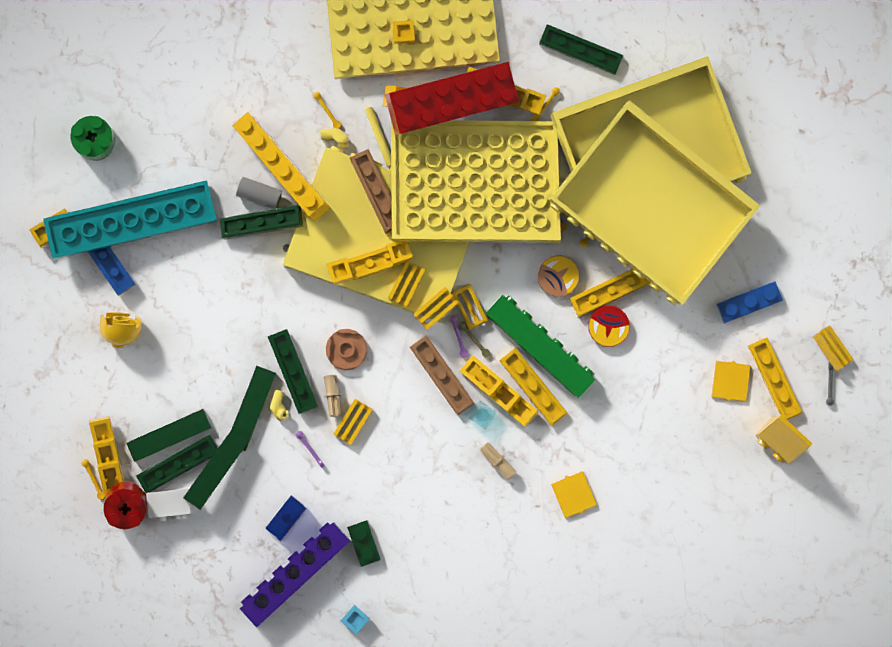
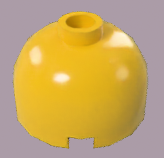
M107 312L106 317L101 314V336L111 343L112 347L124 348L125 345L133 343L139 337L142 319L138 316H135V319L128 318L129 314L122 312Z

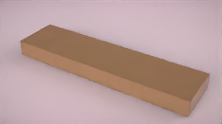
M369 149L349 159L386 234L392 231L391 195Z
M427 335L409 347L457 416L475 404Z

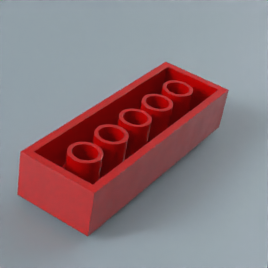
M509 62L384 94L395 135L519 103Z

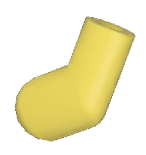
M340 129L320 130L321 140L334 139L338 143L339 148L344 149L348 147L349 137Z
M275 390L270 409L276 419L279 421L286 420L289 417V412L282 404L285 393Z

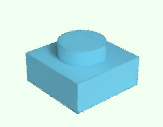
M354 605L342 618L341 622L357 635L370 618Z

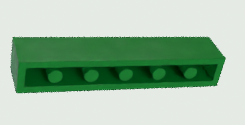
M502 295L485 315L578 399L596 380L593 377L595 375L594 372L587 366L581 367L577 363L579 359L572 352L567 354L562 349L564 345L558 339L554 338L552 340L546 335L548 331L540 323L535 325L531 321L533 317L524 309L521 312L516 307L517 302L509 295L507 297Z

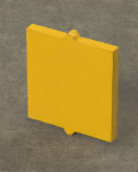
M716 361L711 397L723 398L727 401H746L750 365L738 364L735 361Z
M583 471L570 477L565 476V479L551 484L565 518L577 513L582 514L584 510L597 505Z

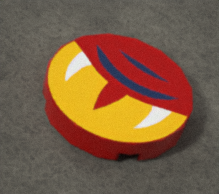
M603 306L591 315L588 322V331L591 338L597 344L604 347H614L621 344L627 338L630 331V322L626 313L620 308Z

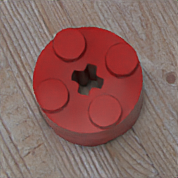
M124 481L117 483L107 492L103 511L108 524L124 530L139 526L146 514L147 497L145 492L133 482Z

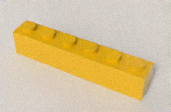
M247 112L232 125L310 218L317 221L331 208L255 117Z

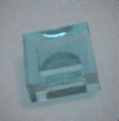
M479 400L468 419L486 430L497 411Z

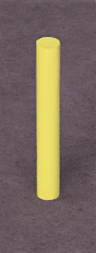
M373 107L366 108V115L386 166L391 167V153Z

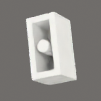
M189 489L146 493L148 518H154V522L167 521V516H175V520L188 519V514H193L192 504L183 499Z

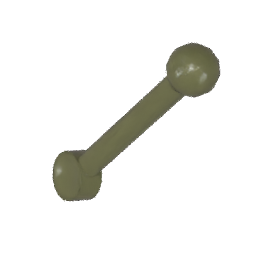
M461 322L459 329L466 332L482 351L484 357H488L490 351L485 349L469 331L467 324Z

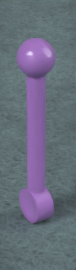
M452 315L449 321L453 324L461 349L460 355L466 357L468 351L464 348L456 323L457 317Z
M298 431L296 438L303 442L320 467L323 468L325 466L306 441L304 433Z

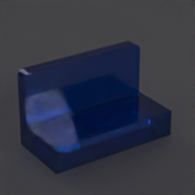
M291 495L265 529L281 542L308 508Z

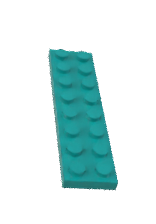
M206 180L43 218L52 259L56 260L217 222Z

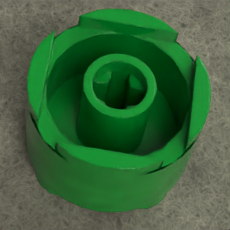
M86 116L79 119L71 128L70 139L72 146L82 157L98 161L111 154L116 137L113 129L104 119L99 116ZM93 134L96 136L94 142L90 140Z

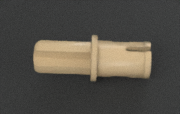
M337 375L324 376L326 395L324 397L327 398L329 416L337 417L341 414L339 403L341 393L338 390Z
M489 442L480 449L483 455L493 464L492 467H496L506 480L517 472L504 459L505 456H501Z

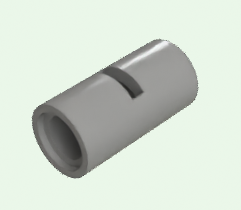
M242 177L236 196L271 209H276L282 196V190Z

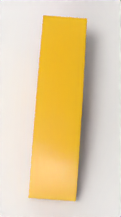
M474 355L460 369L464 376L525 428L539 413L536 408Z
M110 416L89 420L94 442L93 447L98 463L97 468L105 498L107 492L119 482H124Z

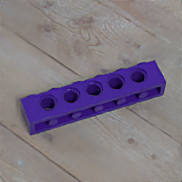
M327 522L318 530L321 534L316 539L313 537L309 538L303 544L305 547L300 553L295 551L288 558L290 563L284 568L280 565L272 573L274 577L269 582L265 579L256 587L258 592L253 597L249 594L241 601L243 606L240 610L256 628L351 541L335 522L331 525ZM327 538L330 540L331 547L329 550L320 548L319 543L321 539ZM308 552L313 553L316 558L312 565L304 561V556ZM291 567L299 569L300 575L297 579H292L289 576L288 571ZM276 581L283 583L284 591L282 593H276L273 590V584ZM260 596L268 598L269 603L267 607L262 608L258 605L257 600Z

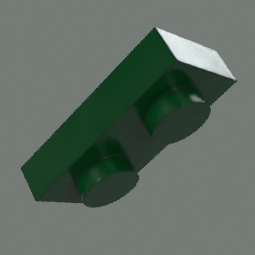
M367 520L347 527L361 567L381 560Z

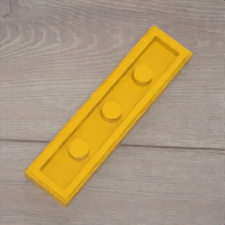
M631 269L571 297L569 300L579 318L643 288L651 282L645 277L640 279L633 273L634 269Z
M766 337L748 345L747 347L779 415L789 420L802 414L803 412L768 338Z
M516 347L499 360L551 426L568 413Z

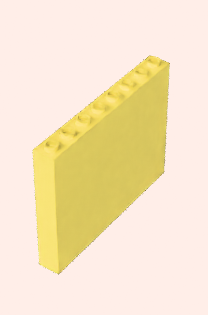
M708 56L558 110L550 115L571 172L625 103L630 100L730 182L735 181V184L747 180L746 176L752 173Z
M630 100L625 103L549 199L552 203L551 207L559 214L561 212L565 213L568 216L567 220L576 227L580 225L585 229L583 233L592 240L596 238L600 241L602 249L608 253L611 251L618 256L616 259L624 266L630 265L637 277L640 279L645 277L651 282L649 286L658 293L662 291L666 294V300L674 306L676 304L683 305L760 207L757 202Z
M334 146L331 149L325 148L312 185L331 208L317 221H314L302 210L303 226L296 227L283 262L284 267L333 284L326 264L343 258L350 259L386 247V244L395 242L392 241V231L384 233L349 159L356 154L346 155L342 149ZM374 161L391 195V167L390 170L382 167L383 164ZM407 241L413 259L409 260V262L425 269L407 308L388 299L405 262L374 275L334 285L415 313L444 287L450 293L452 292L470 242ZM408 267L394 297H398L412 268ZM415 271L401 299L404 302L419 274L418 271ZM444 293L431 306H429L424 312H422L420 316H425L431 309H433L438 303H440L446 297V294ZM446 302L428 319L433 320L437 315H439L446 308L448 302Z

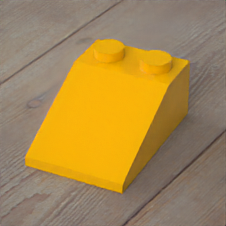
M782 415L771 417L755 435L758 438L757 442L764 449L769 448L774 452L772 456L781 464L783 462L786 464L792 462L813 444Z

